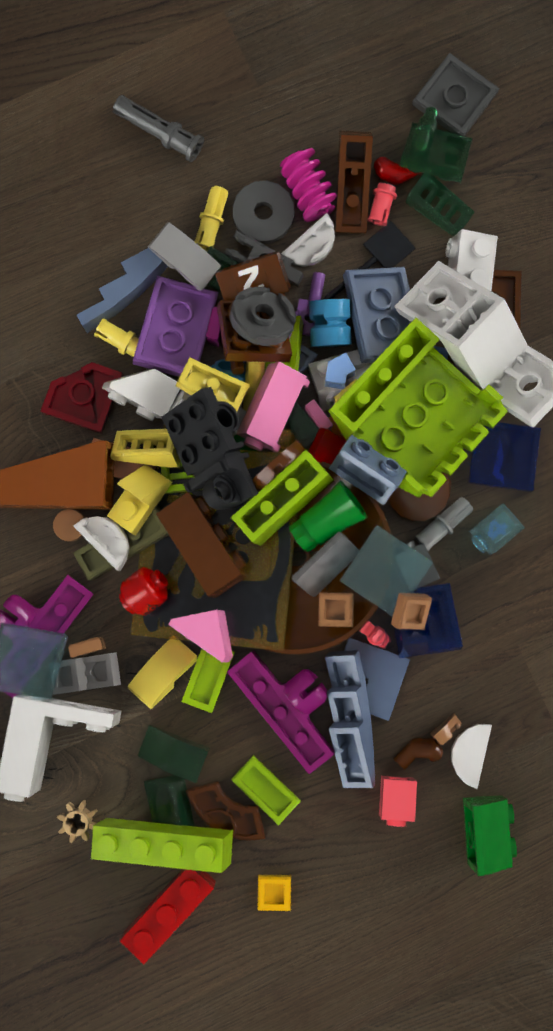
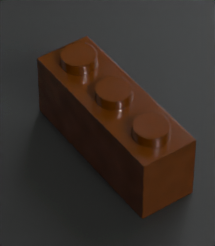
M187 492L156 513L207 596L217 598L248 577L243 569L247 564L237 550L232 552L226 543L229 536L219 522L214 524L210 518L209 513L212 512V509L206 503L204 497L201 495L197 497Z

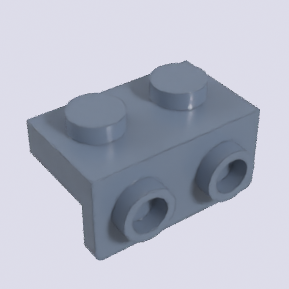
M352 434L329 467L331 471L383 505L394 490L398 488L407 472L394 459L386 458L374 450L368 442L358 439Z

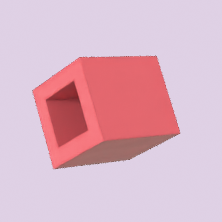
M381 776L379 816L382 820H387L386 825L405 827L406 821L415 822L417 781L414 778Z

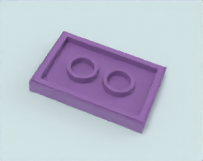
M157 276L134 354L133 365L156 369L160 372L180 377L189 357L200 362L212 308L215 307L218 292L205 288L197 290L193 285Z

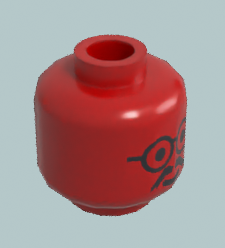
M141 567L121 583L120 602L129 613L146 616L168 599V580L159 570L153 571L150 568Z

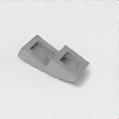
M170 222L164 225L147 246L167 266L176 269L197 290H203L221 267L212 256Z
M117 652L48 662L53 695L121 685Z

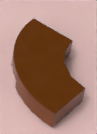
M219 781L186 789L195 812L210 827L233 830V838L238 840H260L266 838L258 806L243 805L231 800L223 792Z

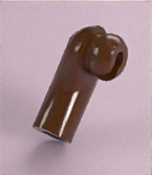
M413 738L393 759L406 770L416 758L430 759L432 762L440 760L443 756V749L432 738Z

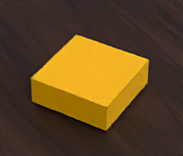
M258 875V911H291V875Z

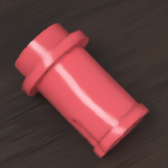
M378 183L377 188L373 189L375 197L370 216H368V222H373V224L379 226H387L392 201L397 198L395 193L396 187L387 183Z

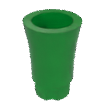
M340 480L321 500L300 515V519L289 526V530L299 546L309 552L319 544L323 545L337 532L344 531L350 526L367 519L368 516L352 491Z

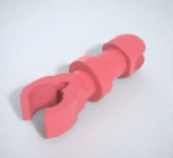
M368 620L359 630L367 636V640L372 645L385 649L387 648L386 645L391 642L390 636L382 627L374 626Z

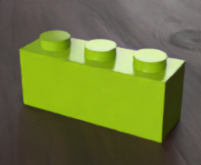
M305 450L231 518L253 543L261 546L332 483L334 479Z

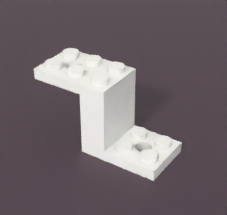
M438 261L394 306L398 313L412 322L415 317L440 339L455 366L480 390H483L488 384L503 396L501 402L507 411L530 427L534 428L553 408V360L527 345L504 298ZM445 298L441 303L433 304L436 299ZM538 382L534 389L523 391V388L528 383Z
M32 694L14 696L0 764V793H5L4 799L23 802L25 797L29 798L41 790L53 724L73 726V724L81 722L86 723L87 730L106 732V730H110V728L120 723L122 711Z

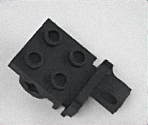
M211 387L200 389L162 416L187 476H195L183 484L187 492L203 489V497L206 503L216 510L236 507L258 494L244 462L249 457L248 452L240 454L239 449L244 447V443H236L232 435L240 425L238 413L229 403L224 401L218 402ZM215 487L221 492L222 499L217 495Z

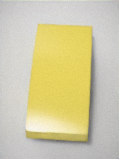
M173 635L142 667L128 685V689L147 707L152 709L174 689V682L197 662V655Z

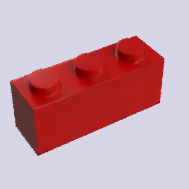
M182 869L124 931L120 942L144 965L214 889L216 881L205 871Z

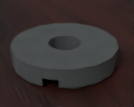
M267 180L255 181L244 186L236 195L232 206L233 222L237 230L262 244H271L282 239L291 228L295 215L294 202L288 191L279 184ZM260 206H267L272 210V215L270 218L262 220L256 217L254 212Z
M250 287L241 291L232 303L229 316L232 327L242 338L250 343L261 346L277 345L286 341L291 335L296 321L293 305L281 293L276 295L271 293L269 288ZM256 313H266L270 319H262Z

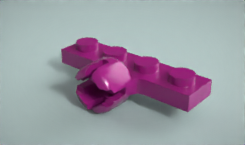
M67 574L50 598L40 608L34 607L19 595H11L4 602L3 607L17 618H13L7 612L0 609V631L13 642L10 650L0 661V690L12 698L19 693L94 595L93 592Z
M254 650L227 671L229 676L308 774H311L335 754L334 749L309 718V715L322 705L328 697L327 690L322 682L309 693L305 690L318 678L313 672L303 669L288 682L281 683Z

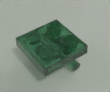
M428 107L418 124L412 122L399 166L408 168L415 173L423 172L434 175L444 181L461 183L472 138L436 129L438 112L434 107Z

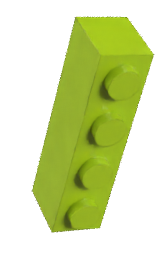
M105 818L93 825L91 859L222 873L231 865L233 830Z

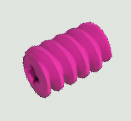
M313 148L297 151L280 163V167H282L281 174L283 177L288 178L286 181L287 186L293 189V198L299 200L297 207L299 210L304 211L303 219L306 222L318 220L326 213H332L336 206L331 205V202L337 198V194L334 192L325 193L331 187V182H320L326 176V172L324 170L315 172V169L321 164L320 160H309L315 154Z

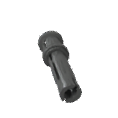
M120 95L113 106L114 114L160 139L166 149L173 148L185 155V159L190 163L197 158L204 144L203 136H195L182 128L179 122L173 121L170 123L124 95Z

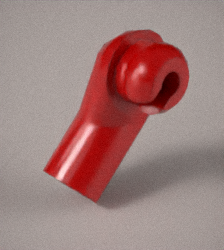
M379 157L374 162L376 175L393 185L401 184L422 172L416 159L403 165H399L386 157Z

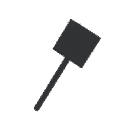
M390 221L387 226H384L363 243L373 257L358 269H368L377 261L384 268L395 267L416 248ZM344 281L328 293L324 299H332L345 288Z

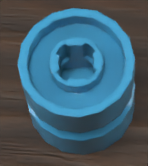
M350 299L309 301V319L315 324L310 329L311 347L352 345L351 327L346 324V321L351 318Z

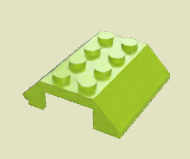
M415 317L328 412L346 441L352 434L356 438L368 442L374 450L386 458H391L398 462L400 467L407 471L398 487L420 498L423 493L432 497L447 481L442 472L451 476L468 457L463 449L472 452L489 433L484 425L493 429L507 413V409L501 402L503 396L488 384L483 390H480L439 353L434 346L440 339Z

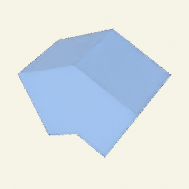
M347 353L328 361L325 387L344 389L346 380L355 376L356 369Z

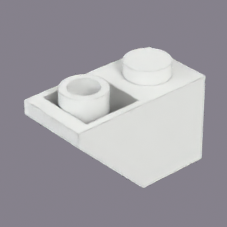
M148 369L104 382L102 389L110 392L108 395L109 399L123 406L127 402L137 407L136 413L150 421H153L154 418H162L163 415L169 412L180 388L176 387V380L156 369Z

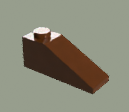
M340 131L335 232L367 233L373 144L371 132Z

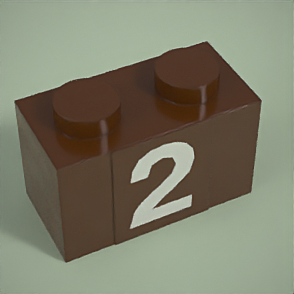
M279 250L220 269L215 273L224 301H234L241 291L250 287L269 288L271 293L276 295L281 293L284 296L285 292H288L291 288Z

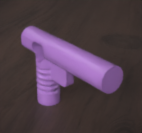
M320 272L313 273L309 299H299L297 311H295L296 316L301 315L304 325L302 334L305 336H310V329L315 326L314 322L309 323L305 320L309 316V301L321 300L325 274Z

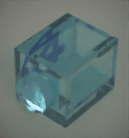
M502 503L470 529L469 532L473 535L471 541L482 553L487 551L491 555L501 549L525 527L507 506Z

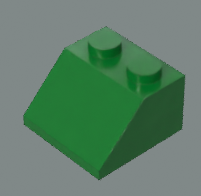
M502 795L464 797L467 864L478 876H485L512 868V858L517 856L516 841L514 837H510L509 825L514 824L513 805L508 804V799Z

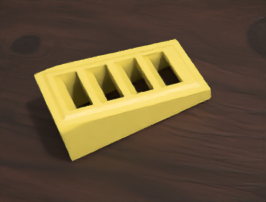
M167 429L116 431L110 455L112 460L169 468L180 466V458ZM127 442H132L130 449H126Z

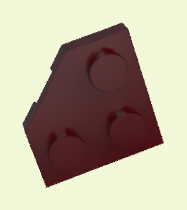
M93 362L81 367V370L51 381L40 412L102 434L114 403L113 400L108 398L110 392L102 389L104 382L123 377L124 375L122 372Z

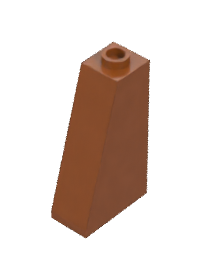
M96 441L1 469L0 508L111 510L113 507L115 461L110 457L113 444L108 441Z

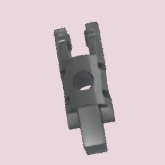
M236 230L233 238L240 244L252 248V251L247 258L236 250L227 248L223 256L237 263H242L275 251ZM280 253L289 283L298 287L304 274L291 267L292 259Z

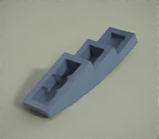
M149 248L121 262L125 275L99 288L104 300L77 314L86 333L97 328L103 318L107 321L140 297L168 266Z
M359 650L329 652L325 656L332 688L327 692L334 721L329 727V732L343 788H373L375 786L372 724Z

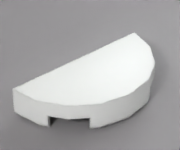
M326 213L281 253L293 260L292 265L300 267L312 266L324 260L330 253L335 233L334 224L329 215Z
M95 516L83 518L73 525L117 571H121L128 559L129 543L126 533L119 524L109 518Z
M475 724L466 728L456 737L451 748V763L456 774L465 784L475 789H478L492 727L491 724Z

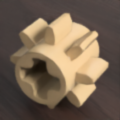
M83 800L79 807L76 808L72 802L66 804V809L69 813H60L57 816V819L63 821V827L58 833L66 832L70 835V843L80 835L84 841H87L90 838L87 829L93 830V825L96 824L92 820L97 809L89 811L85 808L86 800ZM77 814L81 815V821L85 823L79 829L75 828V821L71 820Z

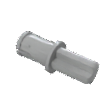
M460 497L441 515L435 516V520L418 535H415L414 538L419 544L424 543L427 551H430L445 535L454 533L452 529L473 512L472 505L465 498Z

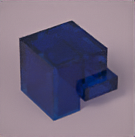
M450 583L417 588V591L406 592L426 594L432 598L424 630L397 629L394 627L399 658L461 650L463 644ZM398 594L393 595L390 607L392 617L394 614Z

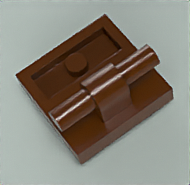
M219 300L217 312L225 361H230L232 374L241 375L244 373L243 361H290L292 350L289 337L286 341L271 346L250 343L239 336L232 327L229 316L234 301ZM256 313L262 319H270L266 313Z

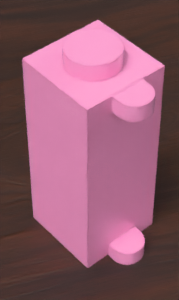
M280 361L268 364L236 433L245 438V445L258 451L268 448L274 452H279L281 447L277 444L302 387L308 388L310 381L306 379L307 376Z

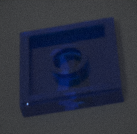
M500 422L493 429L484 425L489 433L472 451L468 483L532 492L534 489L541 428Z

